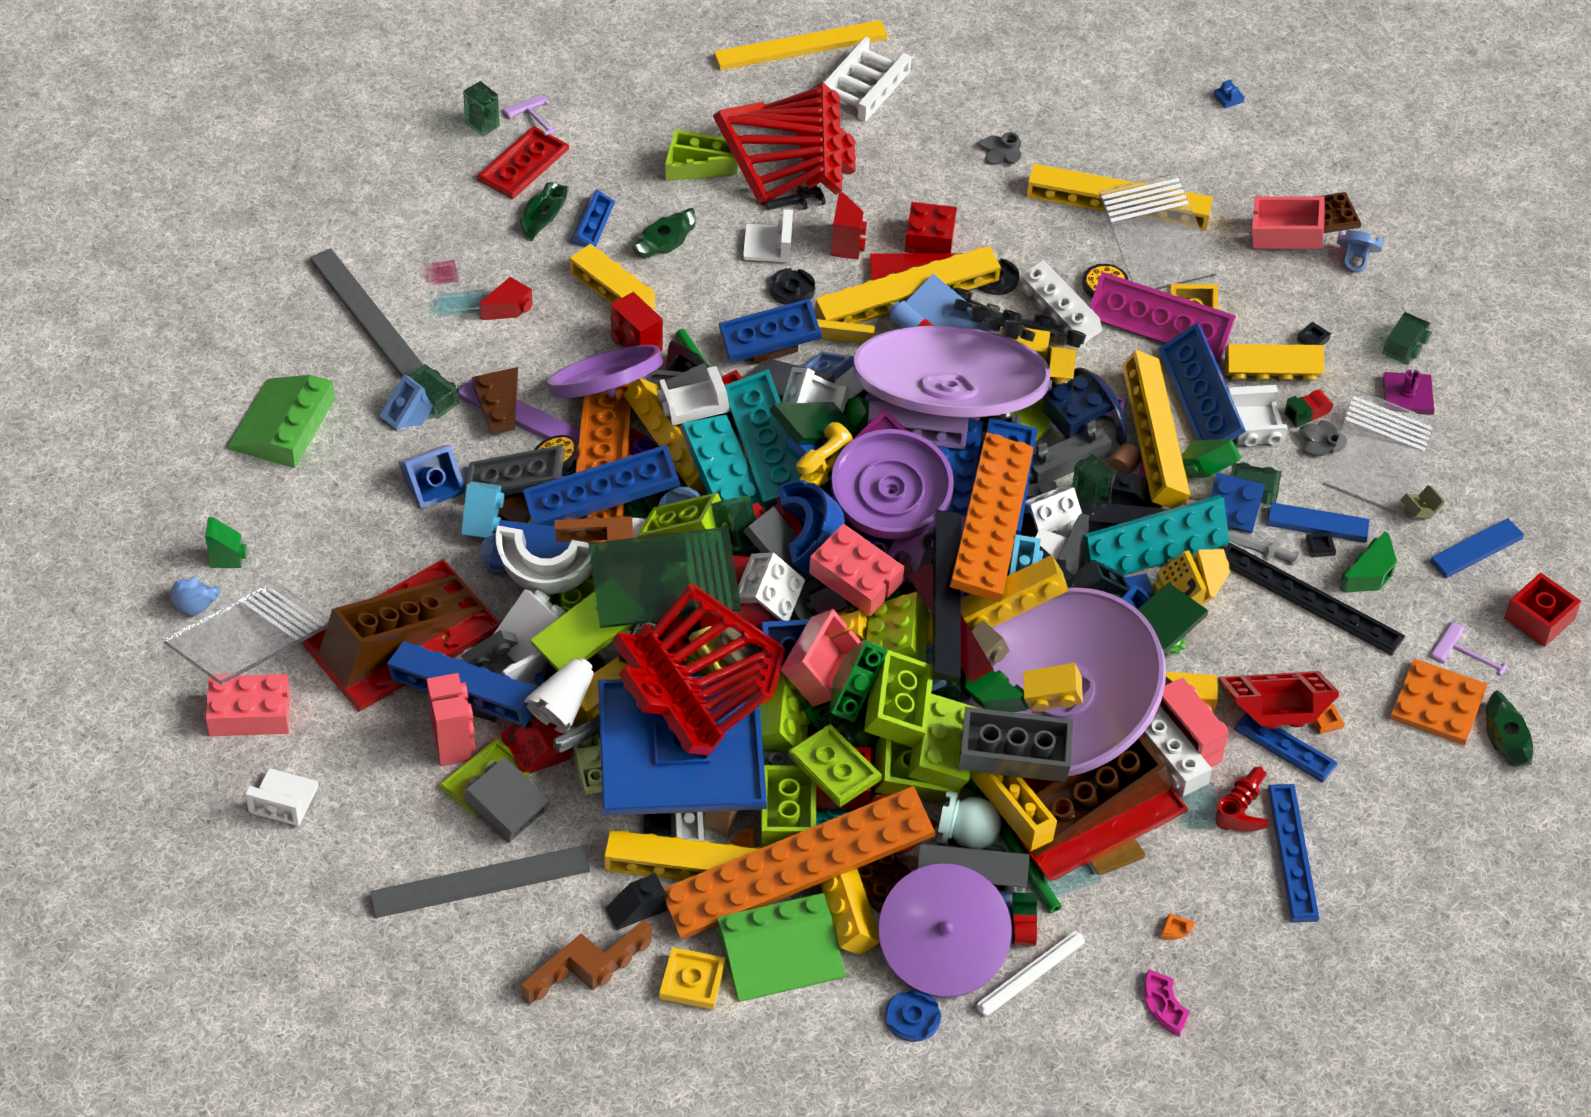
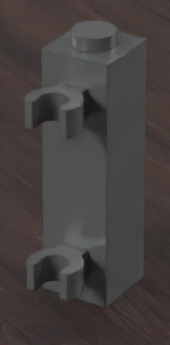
M1094 420L1085 425L1084 432L1048 448H1046V442L1036 446V453L1033 454L1029 482L1032 484L1052 482L1110 456L1112 441L1099 426H1096Z

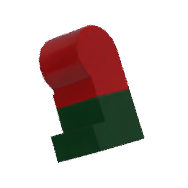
M1317 389L1309 395L1300 398L1296 396L1288 398L1284 414L1297 428L1328 414L1333 408V403L1321 389Z
M1012 892L1013 945L1036 946L1037 893Z

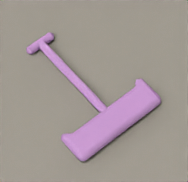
M538 95L503 109V113L509 119L528 111L546 129L543 133L545 136L558 130L556 127L550 129L532 110L538 106L549 104V101L543 95Z
M1455 622L1450 623L1430 654L1431 658L1445 664L1447 663V655L1452 648H1455L1498 669L1497 674L1499 676L1503 674L1508 666L1507 663H1503L1500 666L1456 644L1461 634L1467 632V628Z

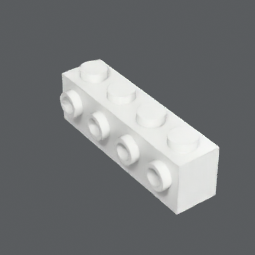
M1044 260L1021 275L1023 281L1022 290L1029 298L1032 296L1038 308L1042 312L1047 311L1050 314L1049 317L1053 319V324L1055 326L1060 325L1063 331L1066 332L1065 334H1067L1068 329L1083 332L1086 334L1084 341L1086 343L1102 331L1100 318Z
M1159 705L1155 716L1142 735L1166 765L1172 788L1177 789L1182 797L1209 784L1212 768Z

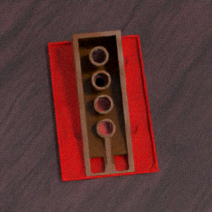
M441 559L377 597L332 609L328 624L325 626L326 628L319 629L320 632H314L312 636L308 635L307 639L303 640L302 645L310 652L311 656L324 669L336 686L338 685V688L353 703L352 705L357 711L360 712L405 686V684L392 680L387 665L403 641L419 644L425 649L441 652L448 657L455 658L467 648L492 636L501 623L444 559Z
M1141 735L1128 749L1113 760L1090 771L1068 776L1066 782L1033 778L1023 779L1057 820L1053 841L1030 851L1008 823L1007 825L1051 882L1084 864L1091 863V861L1132 839H1136L1152 829L1161 827L1186 813L1188 808L1172 788L1166 765L1143 735Z

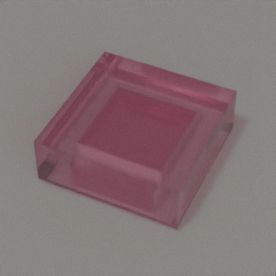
M455 260L431 263L435 285L459 282Z

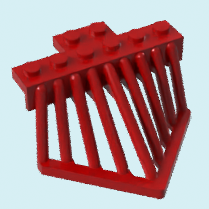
M823 81L808 91L768 104L759 102L719 110L713 114V118L756 200L762 205L766 201L772 200L806 182L809 189L822 183L836 195L842 191V170L846 174L856 172L855 139L840 127V96ZM732 125L795 132L799 136H739L734 131ZM742 145H799L801 148L749 156ZM795 158L805 160L762 176L758 175L753 167V164ZM804 170L806 171V173L766 192L763 186L766 183Z
M688 584L653 629H651L649 624H644L636 635L618 632L612 639L618 648V653L630 666H624L618 675L624 682L626 690L636 700L638 708L645 713L662 714L668 723V728L675 733L681 742L683 750L690 754L710 755L725 737L724 734L762 703L767 704L771 700L786 651L784 646L693 584ZM690 599L699 604L663 641L658 639ZM706 613H712L720 619L718 623L676 653L667 652ZM727 628H733L742 634L737 639L688 665L678 664ZM748 643H754L763 649L759 653L700 678L688 677L744 647ZM712 683H715V684H713V685H711V686H709V687H707V688H705V689H701V688H703V687H705V686H708V685H710V684H712ZM722 692L721 694L717 695L716 697L712 698L711 700L705 701L706 699H708V698H710V697H712V696H714V695H716V694ZM747 700H749V701H748L747 703H745L742 707H740L737 711H735L732 715H730L727 719H725L722 723L717 724L718 721H720L722 718H724L725 716H727V715H728L729 713H731L733 710H735L736 708H738V707H739L740 705H742L744 702H746Z

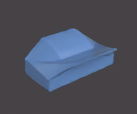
M403 375L379 416L399 430L409 426H422L433 405L425 394V388L411 377Z

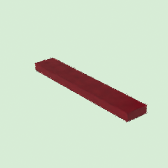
M930 562L910 574L909 577L933 617V565ZM961 614V667L970 682L973 683L994 670Z

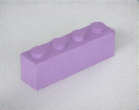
M870 400L867 425L886 409L907 431L926 438L934 445L965 449L969 417L921 413L888 402Z

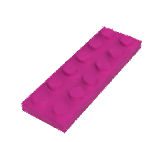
M1101 272L1090 308L1097 314L1100 321L1166 343L1197 322L1204 331L1215 359L1220 361L1222 360L1237 317L1236 315L1105 272Z

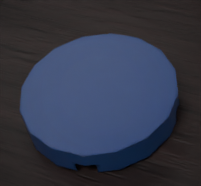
M909 990L908 993L902 994L901 992L895 995L889 1001L885 1013L886 1024L890 1031L902 1040L909 1042L924 1041L932 1037L938 1030L941 1022V1011L936 1000L930 995L917 990Z

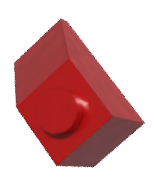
M512 277L507 278L479 303L480 318L482 320L517 318L523 312H528L533 304L532 289Z

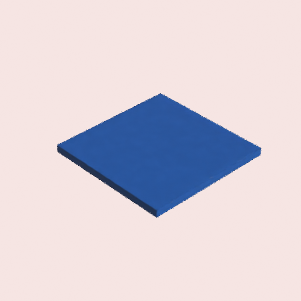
M689 676V677L700 678V677H702V676ZM622 679L598 680L603 816L767 809L760 706L724 734L725 737L710 755L690 754L683 750L681 742L675 733L668 728V723L662 714L645 713L638 708L636 700L626 690ZM712 683V684H710V685H708V686H705V687H703V688H701V689H705V688H707V687H709V686H711V685H713V684H715V683ZM720 692V693H718V694H716V695H714V696H712V697L706 699L705 701L711 700L712 698L716 697L717 695L721 694L722 692ZM747 700L738 708L729 713L727 716L722 718L720 721L717 722V724L722 723L725 719H727L730 715H732L735 711H737L749 700Z

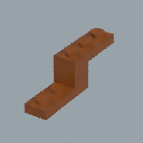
M619 515L611 518L589 517L587 519L564 518L562 520H555L556 543L571 542L572 540H607L609 567L686 563L685 541L671 539L665 542L642 541L634 543L632 517Z
M643 919L605 953L582 933L579 934L521 984L522 999L529 1005L536 999L541 1000L546 996L549 988L554 983H560L565 980L569 971L575 974L592 990L599 985L607 984L619 967L625 968L631 962L634 954L639 950L644 951L649 947L652 942V925Z

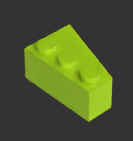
M674 130L665 163L666 181L736 175L738 173L739 165L724 137Z

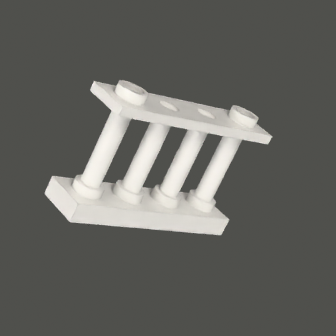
M865 37L860 44L857 43L850 55L826 81H823L830 89L835 90L839 94L840 100L855 106L858 110V119L864 122L867 121L908 75L911 67V56L905 53L898 60L893 61L870 51V38ZM866 58L889 68V70L880 73L860 64V62ZM854 70L878 82L870 86L849 75ZM843 83L866 93V96L859 99L837 88Z

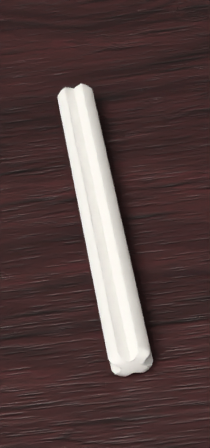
M1077 931L1072 932L979 1001L976 1005L979 1013L985 1017L989 1016L1084 945L1083 935Z

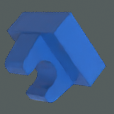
M1231 79L1222 82L1221 87L1215 89L1213 94L1225 109L1243 103L1245 98L1239 91V88L1232 83Z

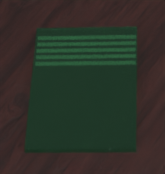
M728 527L589 543L590 564L592 566L597 602L596 610L598 611L600 628L657 622L681 595L688 584L698 586L732 611H741L740 591L737 585ZM690 599L674 619L687 618L699 604ZM706 613L704 616L713 615V614H712V613Z

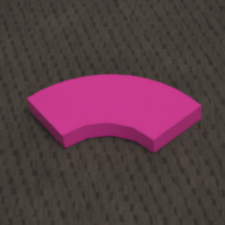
M1148 969L1144 983V997L1147 1007L1162 1027L1180 1037L1190 1011L1181 1006L1176 1000L1172 989L1174 979Z

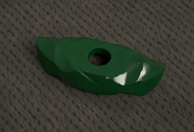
M547 182L542 192L534 195L528 201L520 223L524 234L530 241H533L536 235L554 220L560 209L564 206L569 191L568 186ZM548 209V213L541 214L544 210Z
M688 208L668 217H661L653 224L647 226L633 243L632 250L646 258H650L657 252L669 253L684 243L687 234L694 229L696 223L694 209ZM662 228H666L670 231V233L667 235H661L658 233V231Z
M1496 690L1490 696L1485 709L1487 714L1486 731L1495 750L1505 755L1510 765H1532L1533 741L1526 722L1513 704L1500 691ZM1506 725H1513L1519 732L1511 735L1505 732L1504 727Z

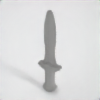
M1228 530L1229 541L1259 550L1267 555L1266 560H1270L1275 556L1289 561L1292 565L1297 564L1300 560L1298 551L1291 552L1278 547L1277 539H1274L1273 543H1267L1243 533Z

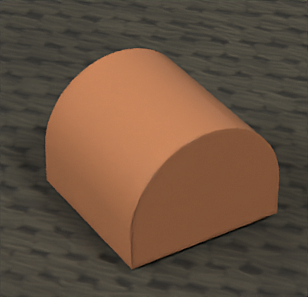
M1124 443L1110 458L1108 467L1116 471L1132 473L1141 462V453L1132 444Z

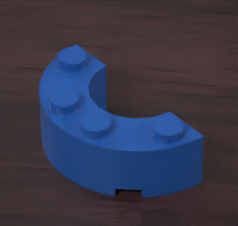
M794 480L778 486L781 506L798 520L806 518L801 533L789 544L792 564L811 578L813 576L809 574L810 556L842 524H845L843 510L838 502L818 485L807 483L805 480Z

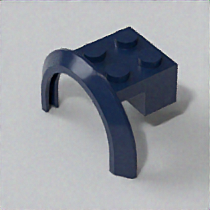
M1075 368L1073 379L1047 391L1043 396V412L1066 439L1084 432L1087 423L1111 411L1116 426V441L1120 446L1126 443L1127 426L1120 403L1110 386L1098 374L1085 368Z

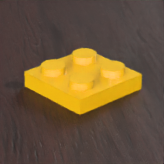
M672 947L659 999L714 1010L726 965V957Z

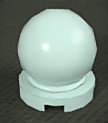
M947 791L945 798L950 799V802L946 801L945 806H943L938 832L943 833V836H938L936 842L947 845L949 839H954L961 847L979 850L991 846L998 839L1001 831V817L998 810L990 801L983 798L969 797L960 801L957 799V792Z

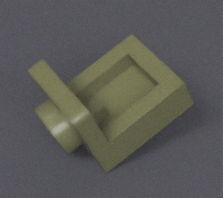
M1427 485L1419 495L1406 493L1400 500L1406 507L1405 511L1411 517L1424 519L1432 518L1445 503V500L1430 485Z

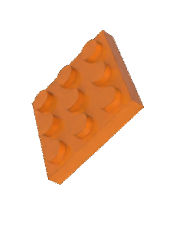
M1414 658L1390 719L1465 745L1488 684Z

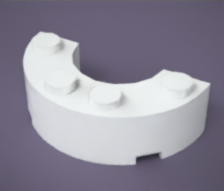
M497 526L496 545L503 566L508 575L518 585L527 590L536 591L538 589L545 594L566 592L583 583L592 574L599 562L600 553L597 544L572 540L568 549L561 555L551 559L539 558L532 555L526 549V539L523 530Z

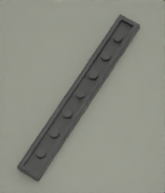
M330 248L311 256L310 260L313 266L401 378L403 375L411 376L424 370L423 363L334 251Z
M584 845L372 890L370 891L375 917L380 918L590 872V866Z

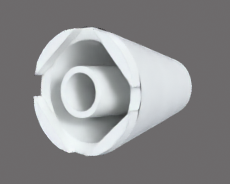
M583 658L569 661L527 696L524 702L528 703V710L545 725H548L550 722L557 725L554 730L560 733L568 732L594 676L591 670L593 668L592 665Z

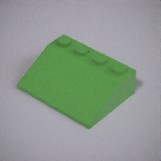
M313 375L267 379L228 444L227 449L295 468L335 400L333 381Z
M824 893L717 917V936L724 957H726V964L739 1002L846 978L831 913Z

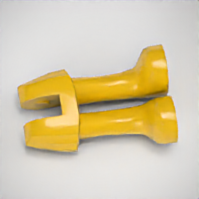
M837 422L830 423L824 430V435L828 442L817 450H809L796 463L797 472L803 474L800 480H805L807 483H815L819 487L829 482L828 473L833 471L838 455L846 445L853 441L849 431Z

